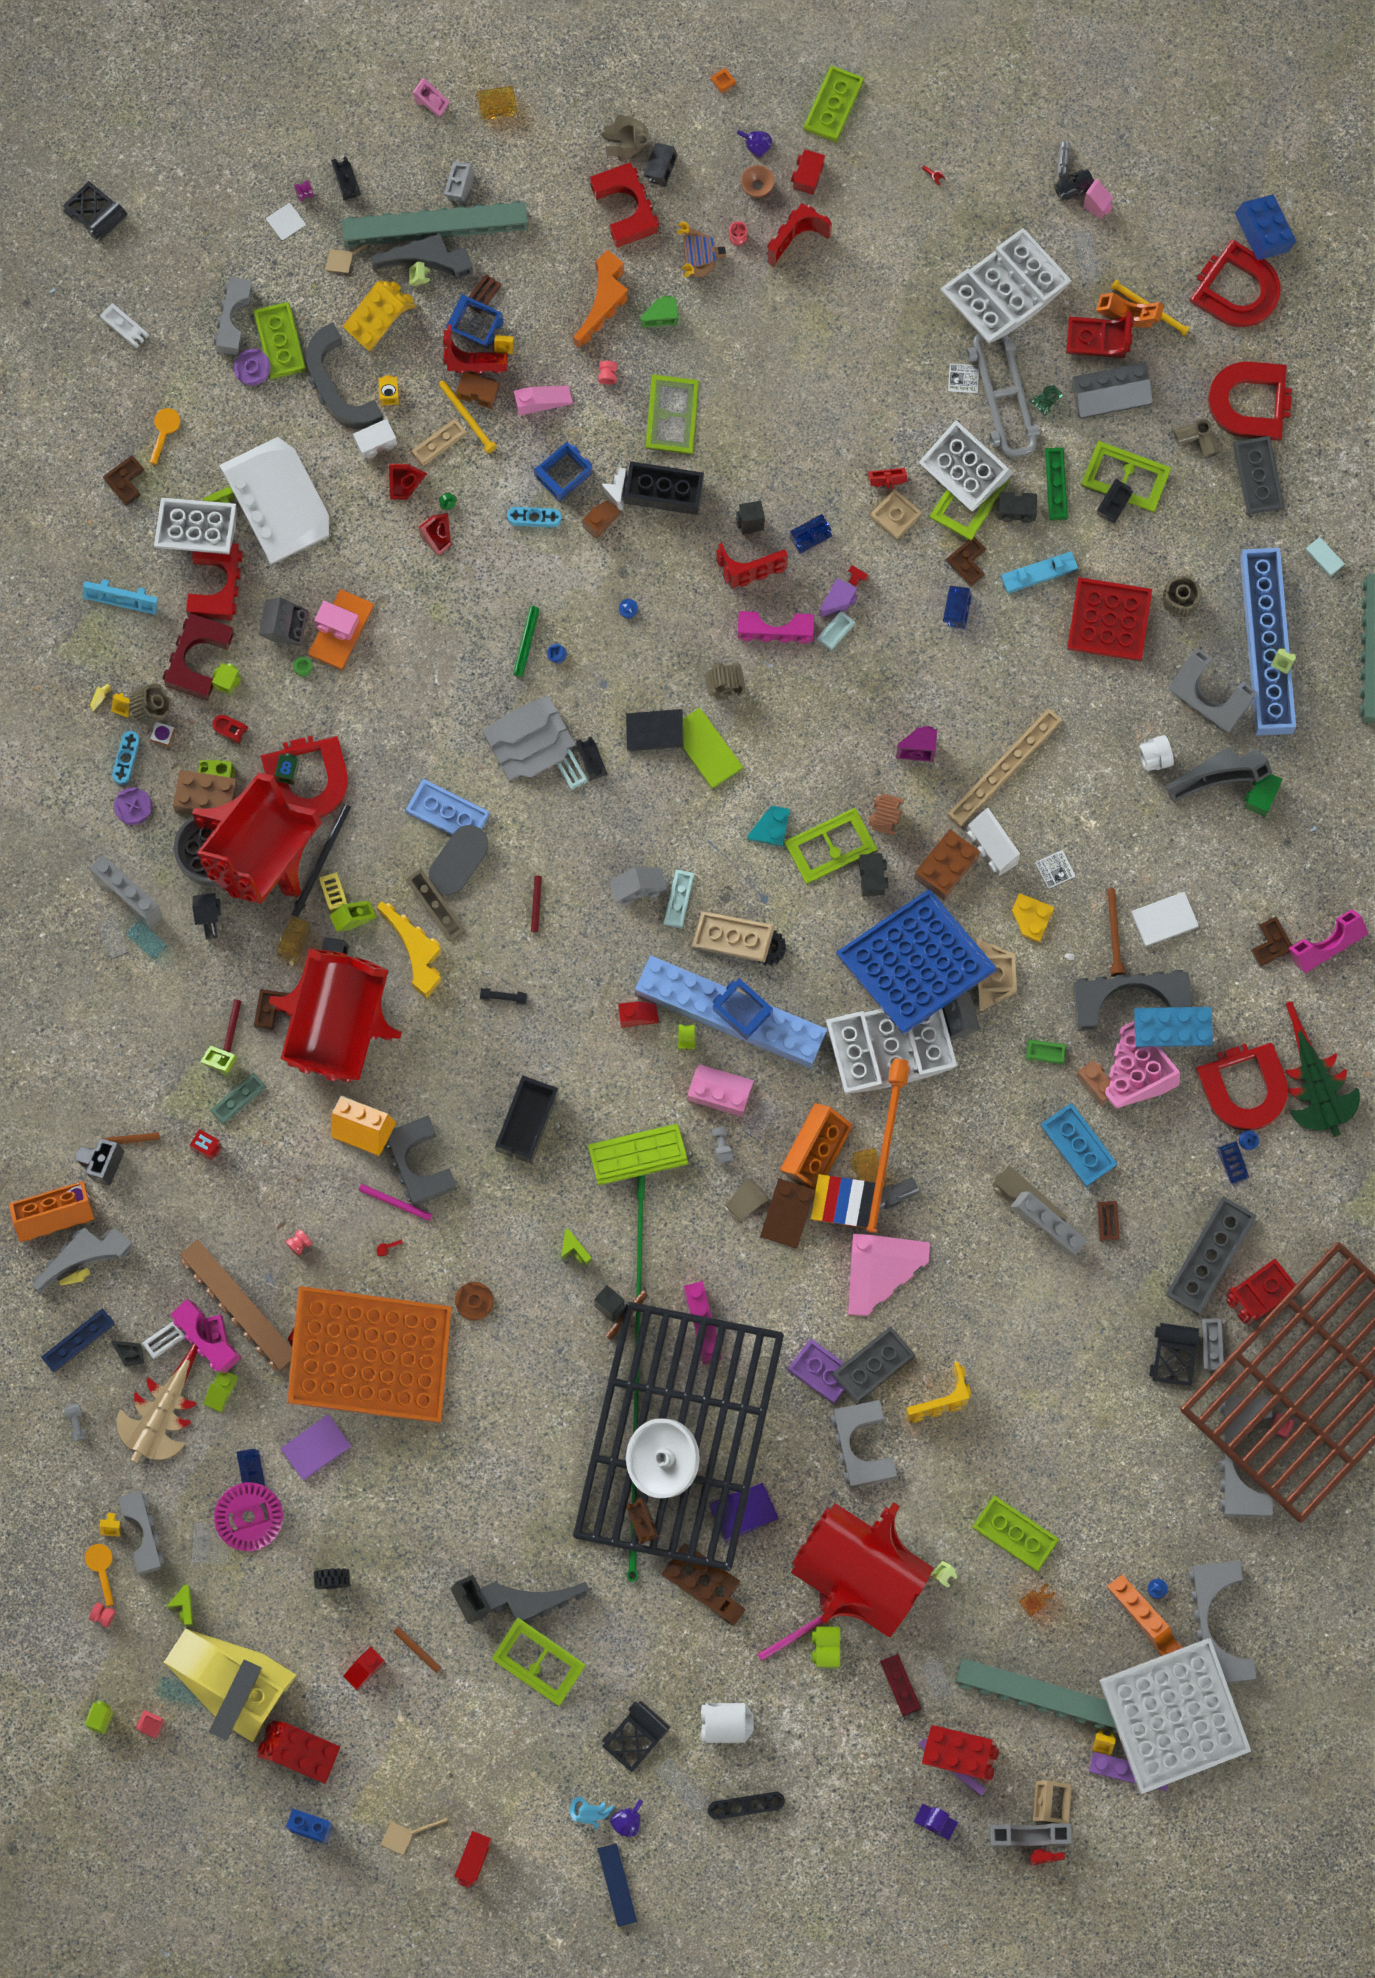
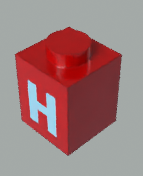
M200 1129L189 1145L191 1150L209 1160L217 1157L222 1148L220 1147L219 1139Z

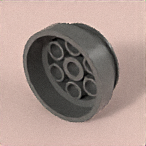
M191 817L184 822L175 837L174 854L177 864L182 873L193 882L206 886H216L218 884L207 877L204 867L199 870L194 869L195 864L201 863L197 852L207 840L202 837L203 834L206 832L212 833L214 830L200 828L196 825L194 817ZM193 845L199 847L195 852L189 851V848Z

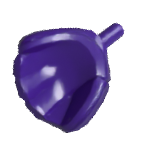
M738 130L736 133L746 138L748 150L756 157H762L772 145V138L766 132L753 131L746 134Z
M641 1799L638 1800L634 1809H622L611 1817L610 1823L620 1835L626 1837L637 1835L640 1826L638 1810L643 1803Z

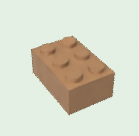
M180 770L173 802L174 811L192 815L195 808L209 809L231 802L236 798L238 787L236 778Z

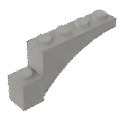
M85 1227L82 1230L79 1229L72 1236L73 1240L59 1250L60 1254L58 1257L51 1259L47 1263V1269L42 1274L36 1275L32 1281V1287L40 1294L49 1284L74 1268L98 1260L113 1258L122 1260L134 1247L133 1243L116 1228L112 1231L108 1230L102 1237V1242Z

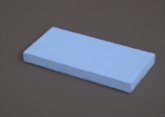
M422 779L405 810V813L451 836L458 828L465 825H473L482 829L490 815L489 811L425 779Z

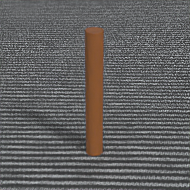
M159 1132L102 1139L125 1144L160 1140Z
M642 1290L633 1302L642 1304L648 1295ZM623 1314L605 1335L608 1339L612 1340L620 1330Z
M400 1627L395 1629L393 1633L435 1673L442 1668Z

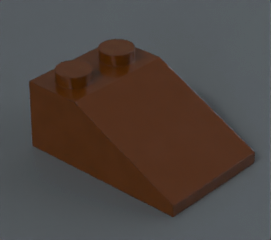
M778 1178L760 1237L797 1249L816 1190Z

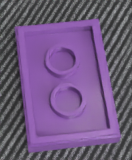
M810 1338L787 1370L833 1405L844 1393V1389L831 1375L844 1363Z
M328 1414L280 1449L304 1481L352 1446Z

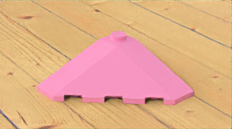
M1134 1021L1121 1027L1119 1036H1121L1120 1044L1117 1043L1114 1054L1116 1060L1115 1064L1111 1067L1109 1075L1111 1081L1109 1087H1106L1105 1096L1115 1108L1123 1107L1162 1095L1178 1087L1180 1071L1160 1047H1135Z
M853 1234L848 1315L868 1316L873 1312V1307L880 1301L883 1303L894 1293L893 1290L900 1284L904 1285L914 1276L913 1272L920 1266L924 1267L928 1264L930 1243L876 1235Z

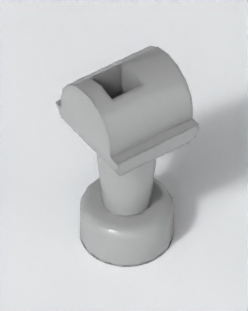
M722 1126L712 1129V1136L717 1138L718 1147L715 1148L718 1164L733 1162L732 1150L727 1146L725 1136L728 1134L727 1128Z

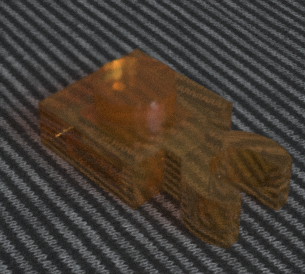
M1048 1583L1041 1587L1039 1593L1033 1589L1018 1601L1030 1617L1047 1605L1043 1601L1044 1599H1051L1055 1595V1592H1052L1050 1595L1045 1594L1044 1589L1049 1586Z

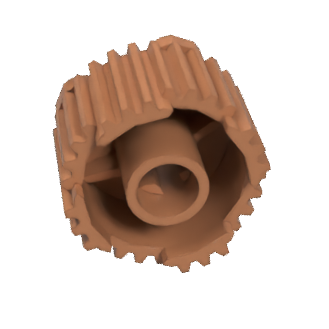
M884 793L881 796H876L874 807L877 809L875 814L871 815L869 821L872 830L895 836L896 831L893 828L894 825H898L903 810H899L900 804H904L905 799Z

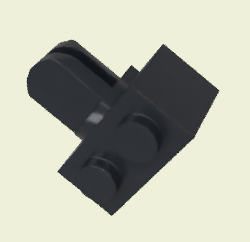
M216 893L193 896L192 908L195 925L204 924L207 940L210 939L208 923H211L213 938H218L216 922H218V916L221 915L222 910L220 898L216 899Z
M100 1138L96 1149L81 1147L77 1150L75 1157L81 1166L88 1167L86 1174L92 1181L110 1186L125 1151L118 1143Z

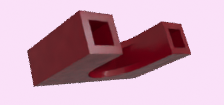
M190 613L189 618H186L183 623V634L177 638L176 646L178 647L176 652H172L169 663L171 664L169 669L165 670L163 680L167 688L208 701L213 690V678L191 671L185 665V657L188 651L198 644H210L228 650L235 633L233 627Z

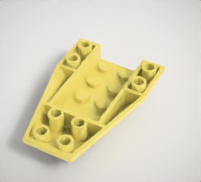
M185 1629L164 1663L215 1717L243 1660L245 1659L262 1667L233 1728V1731L254 1743L264 1727L263 1723L283 1692L288 1690L296 1674L263 1653Z

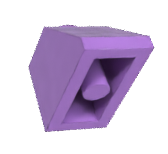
M837 578L820 608L819 616L825 617L848 610L850 605H854L858 598V595H856L857 588Z

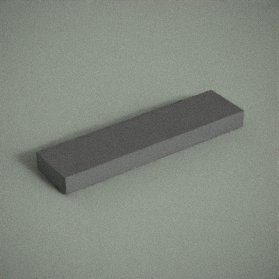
M245 1659L243 1660L209 1733L226 1741L228 1740L262 1667Z

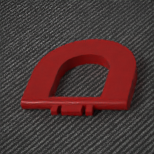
M1231 240L1220 257L1212 255L1202 269L1201 274L1197 277L1201 284L1189 301L1227 325L1250 327L1266 320L1275 310L1280 297V280L1277 272L1267 260H1257L1253 251L1237 241ZM1227 262L1252 276L1257 281L1260 287V295L1255 302L1244 306L1236 305L1209 289Z
M1244 361L1231 364L1221 370L1214 378L1208 395V406L1214 421L1223 430L1234 436L1253 439L1270 436L1271 440H1282L1283 418H1290L1291 412L1285 411H1291L1292 396H1289L1292 394V389L1286 388L1287 366L1284 364ZM1242 383L1275 385L1274 419L1238 414L1229 403L1230 391Z
M311 735L307 736L308 743H306L305 737L290 741L291 747H288V743L284 742L282 743L283 750L260 755L265 774L274 776L279 755L288 753L298 756L321 750L328 776L327 786L324 791L314 798H301L291 791L288 784L276 781L285 803L314 809L317 811L319 818H323L336 810L344 800L348 789V775L338 736L314 742Z
M1272 1042L1249 1050L1247 1044L1241 1045L1243 1051L1240 1050L1239 1046L1225 1050L1224 1054L1226 1057L1223 1056L1221 1051L1217 1053L1219 1060L1196 1067L1197 1075L1212 1112L1227 1126L1243 1131L1258 1130L1271 1124L1281 1114L1287 1101L1288 1085ZM1255 1058L1266 1086V1098L1258 1107L1244 1109L1235 1105L1229 1098L1219 1070Z

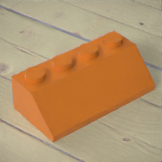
M814 1103L780 1171L792 1180L816 1190L818 1175H828L853 1124L831 1107Z
M84 1181L9 1203L13 1225L19 1242L30 1241L35 1237L49 1235L52 1232L69 1229L71 1226L85 1224L94 1220L93 1210ZM81 1185L84 1200L77 1202L75 1193L67 1191L72 1187Z

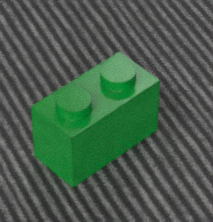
M1270 774L1257 783L1252 781L1254 788L1252 792L1249 790L1244 799L1247 802L1245 808L1266 817L1283 779Z

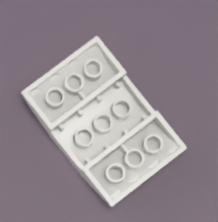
M1022 228L996 247L992 254L973 268L966 269L943 286L940 291L988 343H991L1009 334L1036 315L1057 297L1072 280L1030 234Z
M882 1009L865 1013L861 1011L826 1020L845 1094L892 1087L891 1083L888 1082L891 1063H893L894 1059L909 1061L908 1066H910L907 1083L957 1067L942 1009L904 1035Z

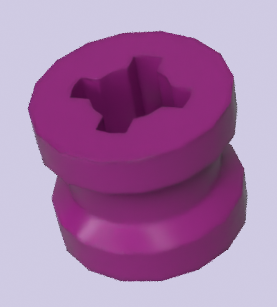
M308 180L304 181L303 184L294 185L300 202L304 201L305 198L314 197Z

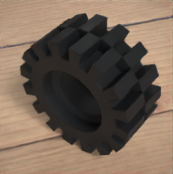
M774 930L771 939L776 945V950L772 954H767L765 963L757 961L759 964L763 963L764 966L767 964L773 966V963L778 964L779 960L783 959L786 952L785 939L776 930Z
M330 1568L315 1571V1588L337 1589L350 1586L349 1569Z

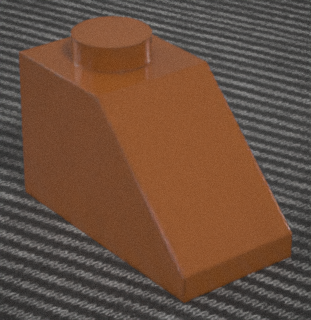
M606 500L595 506L582 520L583 528L597 539L622 512L610 501Z

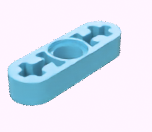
M512 507L507 513L508 522L513 526L555 528L560 525L562 520L561 513L557 509ZM514 513H518V516H520L517 520H514L512 517ZM537 513L540 516L539 520L531 521L529 519L530 514ZM543 514H545V522H542ZM553 514L556 517L555 522H551L550 519Z
M134 731L124 733L121 739L112 773L114 782L118 785L127 784L131 778L140 744L139 737ZM133 737L135 742L131 743L130 750L128 749V741L126 739ZM123 754H130L131 760L124 763L121 761V756ZM122 766L124 767V775L126 777H122V779L119 780L117 774H121Z

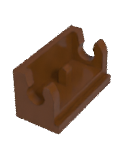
M639 1498L636 1500V1503H628L626 1505L640 1544L658 1538L659 1535L646 1501Z

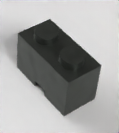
M1000 492L998 520L1004 522L1020 520L1023 523L1036 521L1037 493H1022V496H1015V493Z
M761 500L739 504V511H736L737 529L741 528L742 535L764 531L765 516Z
M882 853L859 855L860 875L864 874V877H861L862 897L885 895V890L889 889L888 877H884V870H887L886 859H883Z
M606 1285L594 1299V1307L613 1321L615 1318L619 1319L624 1313L625 1300Z
M474 1575L456 1581L451 1588L468 1624L485 1618L491 1610L484 1595L482 1596L480 1592V1587Z

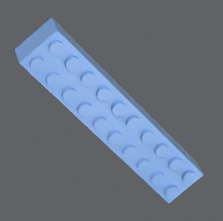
M1280 548L1244 549L1240 556L1251 688L1258 692L1253 700L1256 736L1293 734L1296 729L1291 669L1288 674H1285L1270 666L1279 648L1285 649L1289 653Z
M650 955L635 988L636 996L812 1069L827 1035L826 1028L771 1006L773 1013L745 1040L713 1011V1000L719 994L723 995L727 991L725 986ZM737 991L721 1006L744 1027L762 1009L752 998Z

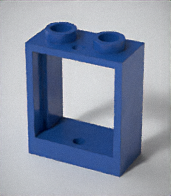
M461 294L446 325V329L448 325H452V333L488 349L490 345L494 344L495 333L497 329H501L504 323V316L502 312ZM468 305L495 317L484 341L457 329Z
M568 442L564 443L534 469V477L558 502L592 475V463L586 457L583 458L579 454L580 451L575 445H570ZM565 455H568L583 472L562 489L546 472Z
M738 978L736 981L732 980L727 985V991L723 995L719 994L713 1000V1011L747 1040L773 1013V1008ZM738 988L742 989L762 1007L761 1011L745 1027L721 1007Z
M293 1808L286 1828L289 1832L327 1845L333 1824L328 1820Z

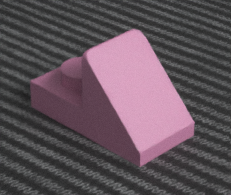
M422 78L413 92L416 104L425 105L436 116H441L450 103L425 78Z

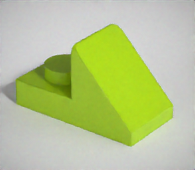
M210 1046L201 1063L218 1070L227 1077L236 1063L237 1056Z
M567 1228L564 1234L561 1260L575 1252L573 1256L579 1264L583 1262L585 1266L589 1265L592 1262L591 1256L569 1228Z
M218 1372L213 1384L209 1386L204 1405L222 1413L239 1377L230 1372Z
M187 1584L169 1602L167 1608H183V1610L179 1611L180 1622H184L185 1627H192L194 1624L190 1586Z

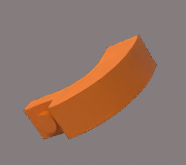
M1113 292L1100 295L1096 312L1108 319H1119L1124 317L1127 311H1131L1130 316L1134 317L1133 327L1149 328L1152 327V323L1160 322L1164 305L1160 302L1149 304L1132 303Z

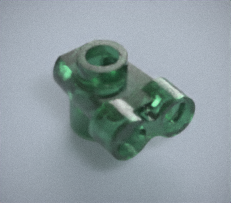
M1055 385L1047 386L1042 394L1039 396L1035 395L1030 401L1046 416L1051 411L1050 408L1063 394ZM1051 394L1055 395L1053 398H1048Z

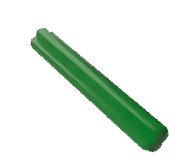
M530 606L513 671V675L516 677H523L539 615V608L536 606Z

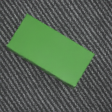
M1028 1039L1027 1060L1064 1065L1065 1044Z

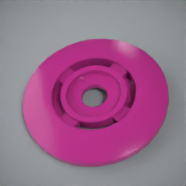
M246 1482L232 1486L219 1498L214 1511V1524L220 1538L230 1547L241 1551H254L267 1546L276 1538L283 1523V1510L279 1499L273 1491L258 1483ZM261 1503L266 1506L268 1512L267 1521L264 1520V1511L260 1506ZM252 1511L254 1513V1520L252 1522H245L242 1518L244 1512ZM230 1513H233V1514H232V1519H233V1522H234L235 1526L237 1527L236 1531H235V1530L231 1527V1525H230V1522H229V1514H230Z

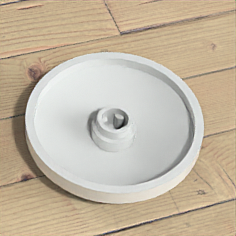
M672 1419L650 1420L641 1425L629 1441L626 1452V1465L629 1476L635 1486L648 1496L655 1498L677 1496L684 1492L696 1477L699 1468V1449L692 1433L680 1422Z

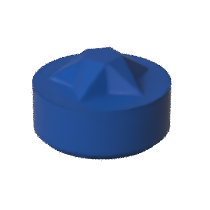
M632 599L623 600L619 605L620 615L626 619L636 616L638 612L637 603Z
M553 644L549 647L547 656L550 661L561 663L566 659L567 650L560 644Z
M1244 1131L1239 1136V1144L1244 1150H1253L1259 1144V1137L1254 1131Z
M1154 1579L1149 1583L1147 1591L1152 1598L1161 1599L1166 1595L1168 1587L1162 1579Z

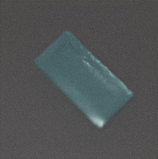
M138 921L126 933V936L153 960L167 947L141 921Z
M161 1676L156 1696L196 1705L197 1697L182 1681Z

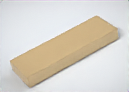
M455 418L414 448L411 453L422 466H425L467 435V432Z

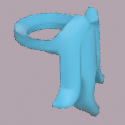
M576 1797L571 1803L570 1814L574 1821L593 1824L594 1828L597 1829L599 1824L596 1820H603L608 1817L615 1806H610L603 1811L605 1809L604 1802L599 1806L589 1805L584 1798ZM579 1802H582L583 1805L580 1807L579 1815L577 1816L576 1806Z

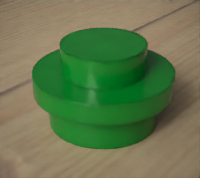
M450 492L443 494L439 498L440 507L443 510L452 509L457 502V497Z

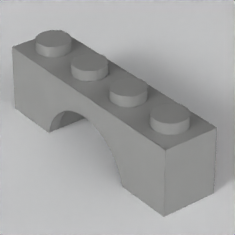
M230 277L229 283L225 284L224 294H226V299L222 300L221 311L223 313L217 322L219 332L214 336V345H216L217 352L237 356L240 354L243 340L242 333L233 326L231 321L234 313L239 308L250 305L253 292L251 280Z
M1021 1192L1011 1205V1208L1021 1217L1046 1232L1053 1240V1244L1066 1255L1076 1256L1087 1241L1030 1192Z
M138 1491L118 1497L123 1517L139 1523L144 1532L142 1545L133 1553L138 1574L143 1575L163 1569L164 1557L162 1551L158 1552L157 1544H160L157 1532L153 1533L151 1527L155 1525L153 1516L148 1514L146 1508L150 1506L147 1495L143 1496V1493Z
M1071 1823L989 1826V1847L1070 1846Z

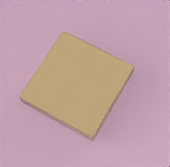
M894 489L875 508L869 517L894 539L898 540L922 516V512Z

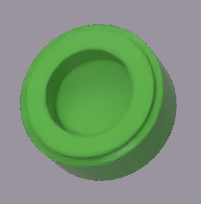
M299 657L294 661L293 668L298 676L305 677L312 672V662L307 657Z

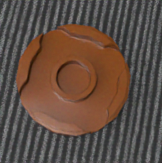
M480 1282L465 1284L459 1288L455 1296V1305L458 1313L470 1321L484 1319L493 1308L494 1298L492 1292L486 1285Z

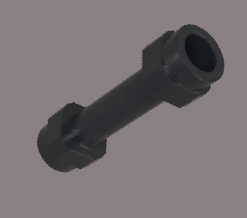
M481 988L480 999L490 1001V999L516 1001V1004L526 1005L527 993L517 991V994L491 991V988Z

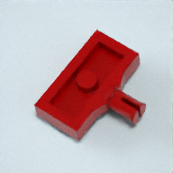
M905 468L868 471L870 486L882 487L886 485L888 489H890V486L893 489L894 485L908 482Z
M1046 1849L1035 1850L1029 1857V1864L1033 1866L1065 1860L1064 1852L1052 1854L1051 1852H1046Z

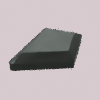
M111 1341L125 1367L145 1363L140 1343Z

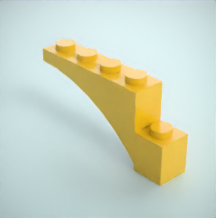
M381 901L377 906L378 913L396 930L409 954L413 970L412 988L427 999L441 983L440 972L434 967L429 968L441 954L440 944L434 938L429 939L426 937V933L417 926L415 928L410 924L411 921L402 914L400 916L395 912L396 909L391 904H385Z

